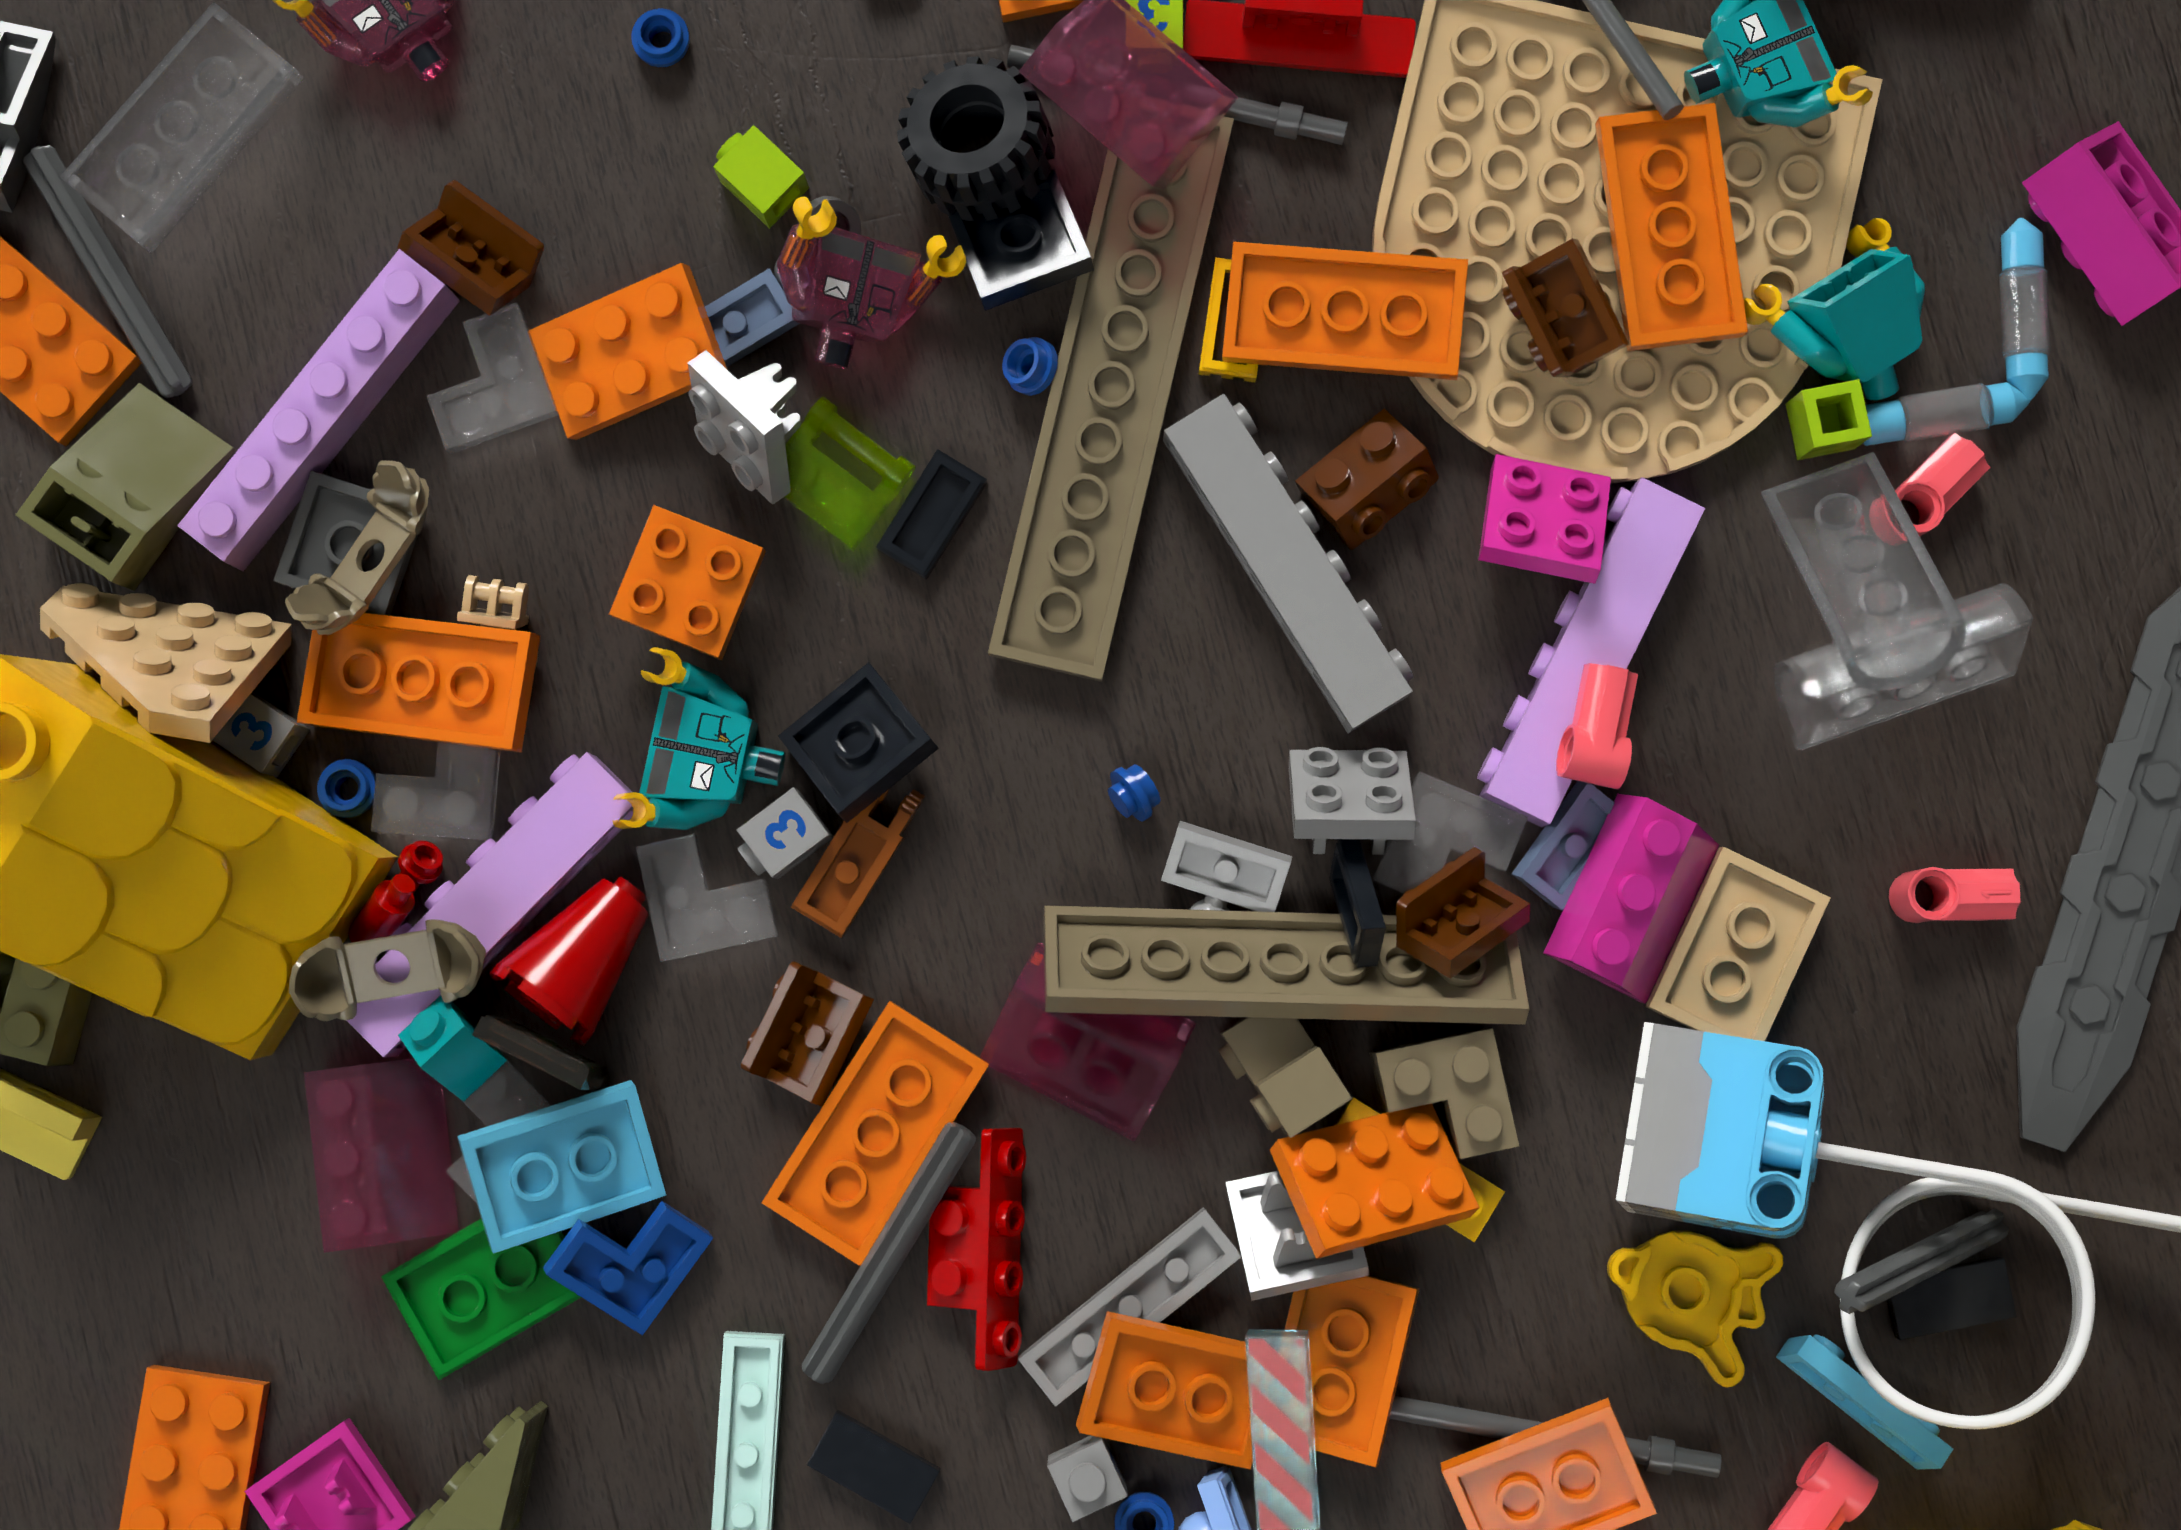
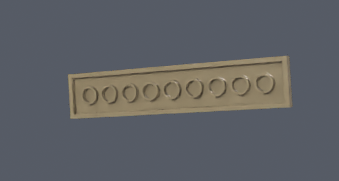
M1121 93L1085 243L1091 255L1094 271L1080 275L1076 280L1058 356L1057 370L1051 385L988 650V655L991 657L1099 682L1103 681L1234 118Z

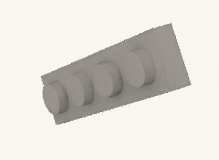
M1203 1207L1018 1356V1360L1056 1407L1088 1381L1107 1311L1160 1323L1242 1256Z

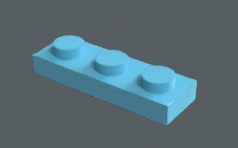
M1817 1334L1813 1337L1805 1335L1788 1338L1777 1354V1359L1915 1469L1942 1468L1954 1449L1938 1437L1940 1429L1936 1424L1910 1416L1883 1399L1870 1386L1862 1374H1859L1842 1361L1845 1357L1844 1352L1827 1338Z

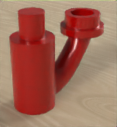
M420 840L406 846L402 850L398 858L400 873L395 875L392 880H384L376 886L351 924L349 938L352 943L391 936L402 925L414 907L415 899L413 894L420 884L434 882L442 872L443 855L436 845Z

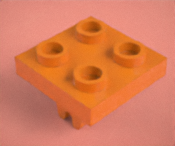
M653 505L609 615L722 660L766 550L743 539Z

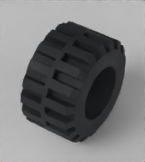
M980 56L967 57L965 65L958 66L955 60L943 64L945 71L938 75H935L933 71L929 72L922 78L925 84L921 90L912 88L906 97L911 107L901 108L898 121L902 129L897 131L898 143L903 150L902 155L924 196L931 204L936 203L941 212L952 216L957 209L961 219L967 221H974L976 215L983 213L986 221L997 219L998 211L1004 208H1008L1011 214L1021 208L1019 200L1024 196L1031 200L1040 191L1036 183L1037 180L1047 181L1052 170L1048 160L1055 159V145L1052 140L1054 135L1036 90L1030 81L1026 82L1020 70L1014 66L1007 70L1004 62L999 59L991 58L987 65L982 63ZM985 126L1001 127L998 135L985 147L967 153L952 152L957 142L970 131Z

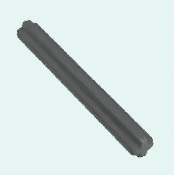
M50 145L34 147L30 153L23 157L25 168L160 395L170 398L183 394L185 390L192 386L190 374L56 149Z
M949 1122L943 1127L804 1359L802 1371L812 1380L825 1384L834 1379L974 1146L976 1136L963 1125Z
M1996 1208L1988 1212L1981 1210L1839 1281L1834 1291L1841 1299L1839 1308L1848 1314L1857 1310L1864 1312L2005 1239L2009 1232V1228L2003 1223L2005 1214Z

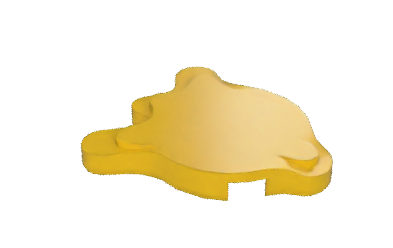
M1678 1230L1659 1234L1635 1248H1620L1616 1250L1608 1260L1607 1273L1610 1280L1620 1288L1629 1315L1636 1326L1647 1337L1670 1349L1692 1353L1702 1362L1716 1383L1723 1387H1732L1743 1379L1745 1373L1744 1363L1732 1339L1733 1331L1739 1326L1757 1329L1764 1324L1766 1317L1761 1299V1287L1766 1281L1780 1272L1784 1262L1780 1249L1771 1243L1761 1242L1745 1248H1731L1722 1245L1709 1236L1688 1230Z

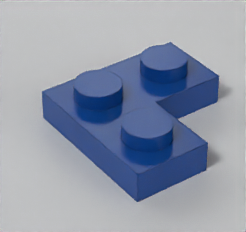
M661 1201L627 1249L578 1219L543 1266V1269L547 1276L643 1336L713 1240V1237L708 1230Z

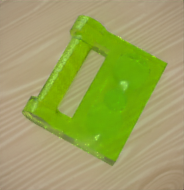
M823 396L811 407L799 429L785 444L791 492L783 498L854 551L908 482L916 466L903 456L896 459L838 415L836 413L838 407ZM822 432L883 477L874 491L813 446Z

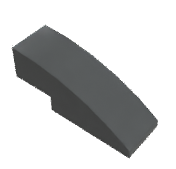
M0 21V210L13 213L27 174V169L23 164V157L30 153L31 149L36 145L44 113L56 37L51 31Z

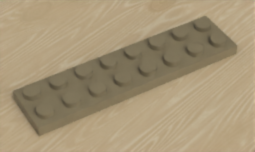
M1045 906L1044 908L1045 1012L1525 1025L1529 1013V1003L1516 932L1450 979L1396 947V915H1382L1386 930L1378 965L1357 968L1356 964L1353 963L1340 914Z

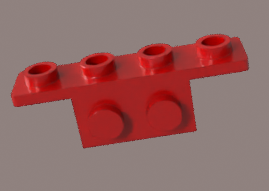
M1189 0L1186 4L1183 57L1195 60L1406 78L1414 48L1416 22L1412 18L1362 14L1364 0H1245L1244 4Z
M1022 1128L983 1129L981 1132L980 1187L949 1185L929 1219L927 1306L977 1310L975 1368L981 1371L1015 1367L1022 1342V1333L1019 1326V1292L1023 1285V1270L1020 1265L1021 1232L1025 1222V1213L1022 1206V1172L1026 1165V1151L1023 1145Z

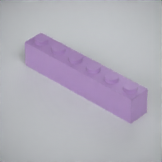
M399 249L177 526L223 562L244 572L301 500L310 472L323 473L460 300L443 282Z
M1643 477L1630 490L1620 487L1607 511V520L1614 523L1604 541L1601 571L1595 584L1584 582L1579 594L1569 591L1554 619L1555 623L1562 626L1553 647L1543 643L1528 673L1537 679L1527 699L1520 695L1516 697L1504 720L1503 727L1511 730L1501 751L1494 747L1491 748L1478 773L1477 779L1485 782L1479 797L1541 828L1551 824L1572 779L1557 775L1556 759L1563 733L1573 722L1583 667L1585 664L1592 663L1627 669L1705 510L1704 507Z
M586 752L579 759L575 754L571 755L552 773L550 780L554 785L539 800L532 796L511 814L508 822L512 827L496 843L490 838L481 844L466 861V864L471 869L455 885L449 880L437 888L424 904L429 911L413 927L409 923H405L391 936L426 930V920L435 919L456 923L475 935L486 949L484 969L622 830L615 827L612 820H630L632 818L633 807L627 800H613L617 794L630 793L632 791L597 756ZM386 950L387 953L376 963L377 973L387 982L398 983L405 980L410 971L408 959L399 951ZM439 989L357 1003L356 1016L346 1021L382 1057L398 1056L406 1048L398 1035L412 1022L417 1014L425 1010L441 994Z

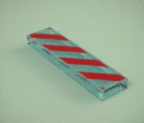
M1249 1329L1245 1340L1257 1530H1320L1309 1330Z

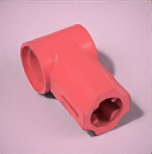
M1956 433L1951 434L1893 493L1881 500L1876 509L1875 519L1877 528L1882 535L1892 542L1906 543L1917 539L1938 526L1944 514L1991 468L1985 459V453L1971 440L1965 439ZM1901 500L1910 501L1916 506L1920 516L1918 525L1911 524L1904 519L1900 510Z
M1592 663L1584 665L1573 722L1564 731L1557 752L1556 771L1559 777L1612 789H1619L1622 786L1631 763L1632 743L1631 739L1626 737L1638 674L1628 669Z
M1929 867L1905 872L1895 878L1890 886L1888 897L1890 906L1896 916L1905 922L1911 923L1928 921L2016 919L2017 908L2021 903L2020 882L2017 881L2014 869L2011 868L1943 869ZM1921 880L1929 885L1933 893V903L1928 910L1920 907L1915 897L1916 886Z
M1824 1442L1811 1453L1801 1467L1796 1480L1798 1488L1768 1530H1839L1844 1521L1851 1522L1865 1510L1875 1495L1879 1481L1877 1477L1834 1445Z

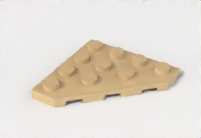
M77 583L62 586L40 607V629L50 639L60 637L65 642V653L83 671H96L101 676V688L121 707L132 705L138 711V723L148 733L207 743L213 740L291 645L292 624L272 621L271 617L266 614L247 612L237 615L214 611L213 607L203 603L177 605L159 602L155 597L144 593H131L123 596L99 592L97 587L90 584Z

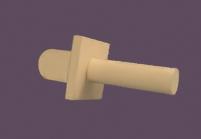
M468 575L464 586L462 610L457 614V621L501 629H517L528 625L529 616L526 615L529 595L528 584L518 582L516 588L504 586L503 580L493 579L491 584L479 582L478 576ZM478 600L488 601L487 609L477 608ZM502 604L513 605L512 613L501 612Z

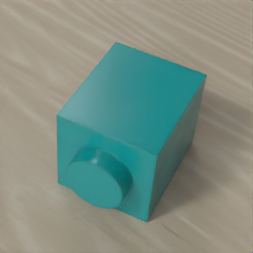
M441 995L425 1010L417 1014L412 1022L398 1035L419 1067L463 1102L507 1061L499 1048L477 1038H486L494 1042L490 1039L491 1037L486 1030L453 1002H444Z

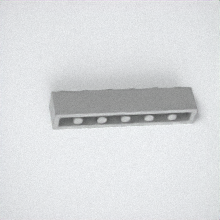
M1222 394L1165 429L1163 442L1349 734L1408 697L1413 690L1407 682L1414 678L1413 673L1396 648L1388 652L1376 632L1382 629V625L1369 603L1365 599L1357 603L1345 583L1351 580V577L1341 558L1334 550L1325 553L1314 536V533L1318 532L1320 528L1310 509L1302 500L1294 504L1284 489L1283 484L1289 480L1276 456L1271 451L1263 455L1251 437L1258 431L1245 407L1240 402L1232 406L1225 394Z

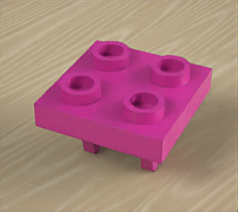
M1496 454L1490 472L1478 560L1595 584L1601 571L1611 477Z
M350 1418L337 1425L244 1491L270 1530H398L416 1517Z

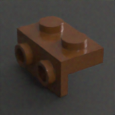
M452 180L444 186L437 209L402 232L397 249H400L428 272L466 298L470 303L491 316L530 287L544 251V245L461 183Z
M1572 238L1522 267L1512 266L1502 272L1508 285L1502 290L1504 299L1510 311L1518 320L1524 318L1533 339L1528 341L1530 353L1537 366L1543 372L1549 370L1553 377H1569L1630 345L1578 239Z
M1384 408L1295 480V483L1300 493L1335 526L1342 542L1350 550H1353L1366 539L1376 536L1389 520L1410 503L1424 497L1430 487L1438 481L1439 476L1427 448Z
M1473 847L1456 860L1448 862L1440 871L1417 887L1405 892L1397 901L1396 947L1451 979L1530 922V903L1485 878V852Z
M792 961L785 974L776 982L772 994L773 999L759 1027L749 1037L746 1054L741 1062V1069L763 1077L810 1103L823 1106L874 999L817 970Z

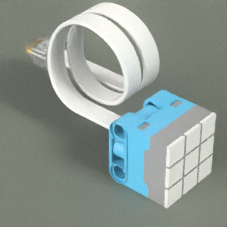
M1644 1022L1616 1201L1627 1212L1775 1239L1788 1238L1795 1235L1803 1227L1807 1216L1811 1183L1815 1181L1818 1159L1927 1177L1895 1190L1868 1214L1851 1242L1841 1280L1857 1272L1861 1257L1869 1241L1889 1217L1905 1206L1929 1197L1963 1195L2012 1203L2031 1214L2050 1233L2061 1251L2070 1277L2072 1319L2069 1335L2061 1358L2048 1379L2030 1397L2009 1409L1979 1416L1956 1415L1925 1407L1905 1397L1887 1383L1871 1363L1861 1343L1854 1312L1848 1314L1840 1309L1845 1341L1859 1372L1883 1399L1900 1411L1922 1421L1960 1429H1991L2012 1425L2031 1417L2048 1406L2071 1382L2088 1349L2093 1331L2096 1300L2093 1271L2088 1253L2076 1228L2064 1213L2181 1233V1216L2042 1193L2022 1181L1991 1171L1822 1143V1128L1820 1127L1824 1103L1823 1068L1819 1059L1811 1051L1796 1046Z

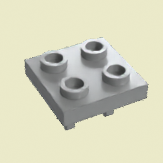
M705 350L688 362L692 388L688 394L695 407L697 425L694 427L695 434L706 451L712 455L719 453L731 464L735 476L749 491L757 489L773 505L791 492L785 442L799 429L801 420L798 413H792L785 418L779 417L786 412L785 402L797 391L796 379L788 377L782 382L777 383L776 381L782 377L781 365L778 363H773L737 379Z
M1315 747L1309 750H1289L1288 769L1294 839H1312L1313 854H1325L1326 839L1372 840V855H1384L1385 840H1414L1416 818L1407 751H1391L1386 748L1331 750L1325 747Z
M1279 1171L1225 1182L1251 1301L1369 1276L1364 1247L1316 1259Z

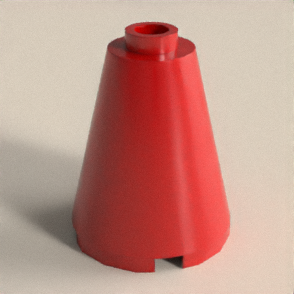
M618 877L614 883L601 879L498 962L490 972V976L495 981L504 980L507 976L511 981L504 990L555 1030L562 1023L571 1030L574 1027L576 1031L569 1039L584 1046L593 1036L649 916L648 911L642 906L647 897L637 887L622 877Z

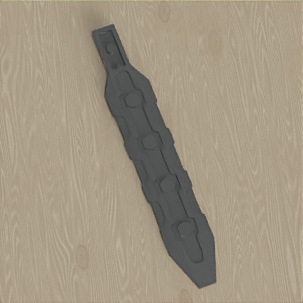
M2181 586L2147 617L2130 670L2134 678L2113 743L2106 745L2095 779L2098 790L2078 853L2071 855L2059 892L2063 898L2043 963L2035 967L2016 1027L2020 1138L2062 1152L2067 1151L2132 1065L2151 1005L2147 1000L2167 934L2174 931L2181 910Z

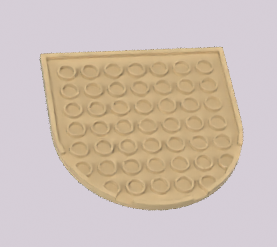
M1424 0L1378 197L1372 232V252L1468 259L1457 380L1409 377L1423 398L1447 423L1468 440L1494 456L1499 454L1611 477V483L1638 481L1641 477L1651 479L1672 474L1702 463L1728 449L1753 431L1779 407L1808 367V364L1797 357L1771 333L1773 325L1768 321L1760 325L1747 323L1748 333L1741 338L1627 351V348L1624 347L1569 377H1553L1549 370L1543 372L1537 366L1528 347V341L1533 339L1524 318L1518 320L1512 314L1503 296L1502 290L1508 286L1502 275L1504 270L1512 266L1522 267L1570 239H1578L1624 332L1595 123L1602 116L1657 110L1590 12L1537 0ZM1626 21L1684 106L1716 104L1743 299L1749 298L1760 309L1765 310L1764 303L1755 296L1753 291L1761 284H1772L1781 293L1782 304L1780 308L1786 313L1790 310L1788 300L1842 266L1883 79L1866 75L1853 78L1848 85L1849 95L1869 89L1873 91V95L1868 103L1855 106L1842 101L1839 103V108L1836 111L1796 128L1760 123L1751 115L1737 118L1731 113L1723 93L1696 104L1687 91L1684 72L1708 62L1703 52L1702 44L1705 41L1704 38Z

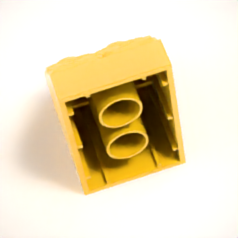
M0 654V952L33 965L135 1013L158 1019L248 1060L273 1055L300 1012L289 993L292 967L304 951L314 947L326 938L339 936L342 942H345L349 935L351 924L376 886L385 879L398 857L279 779L258 772L213 740L207 743L148 733L138 723V711L132 705L121 707L101 688V676L96 671L85 672L77 664Z

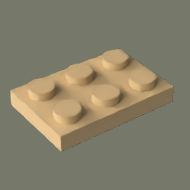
M1719 847L1645 1007L1692 1030L1765 1041L1831 897L1728 848Z

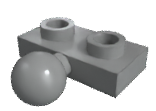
M1180 821L1161 881L1205 895L1204 899L1194 903L1189 910L1230 911L1227 907L1229 902L1258 912H1275L1291 865L1292 856Z

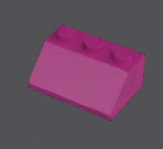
M2119 121L2079 141L2022 182L2029 193L2028 202L2034 213L2041 220L2051 224L2062 240L2061 249L2066 259L2075 268L2083 270L2095 287L2094 296L2100 308L2107 315L2116 317L2121 326L2181 288V210Z
M1617 794L1614 806L1606 817L1587 862L1543 954L1640 1003L1646 1004L1719 844L1697 823L1647 797Z

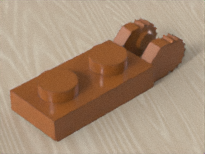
M890 789L848 823L843 821L794 900L791 908L838 937L843 938L903 842L904 838L901 835L912 821L925 798L918 791L913 789L909 795L904 797L897 809L896 816L888 828L870 816L879 803L885 799Z

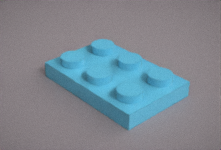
M632 1080L457 1136L493 1254L571 1228L578 1219L586 1223L666 1196L637 1089Z

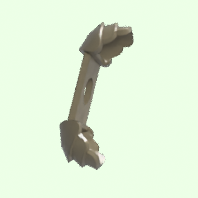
M381 460L376 467L377 472L373 475L372 479L374 488L367 493V500L376 509V512L331 578L315 573L310 576L308 585L297 587L294 593L285 599L289 613L294 620L300 621L305 629L317 630L319 635H331L357 621L369 609L368 606L417 534H420L426 520L429 487L425 479L419 478L415 469L406 468L401 462ZM383 543L385 551L382 561L373 570L364 572L362 569L364 554L371 546Z
M435 919L425 921L426 930L343 944L339 936L329 937L304 951L292 967L289 993L304 1016L309 1018L315 1017L321 1021H330L336 1018L340 1020L353 1019L357 1014V1003L439 989L442 1000L449 1003L458 997L468 995L474 989L483 970L486 949L475 935L460 925ZM396 950L405 955L410 965V971L405 980L391 983L379 976L376 970V959L381 952Z

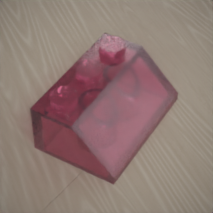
M1084 0L1055 24L1019 70L1025 78L1151 186L1165 189L1239 98L1126 0Z
M1038 942L1018 977L980 1058L990 1064L989 1067L1135 1142L1172 1076L1196 1023L1183 1016L1045 1012L1044 944Z
M414 1058L304 1072L324 1253L386 1245L458 1232L443 1086L422 1070Z

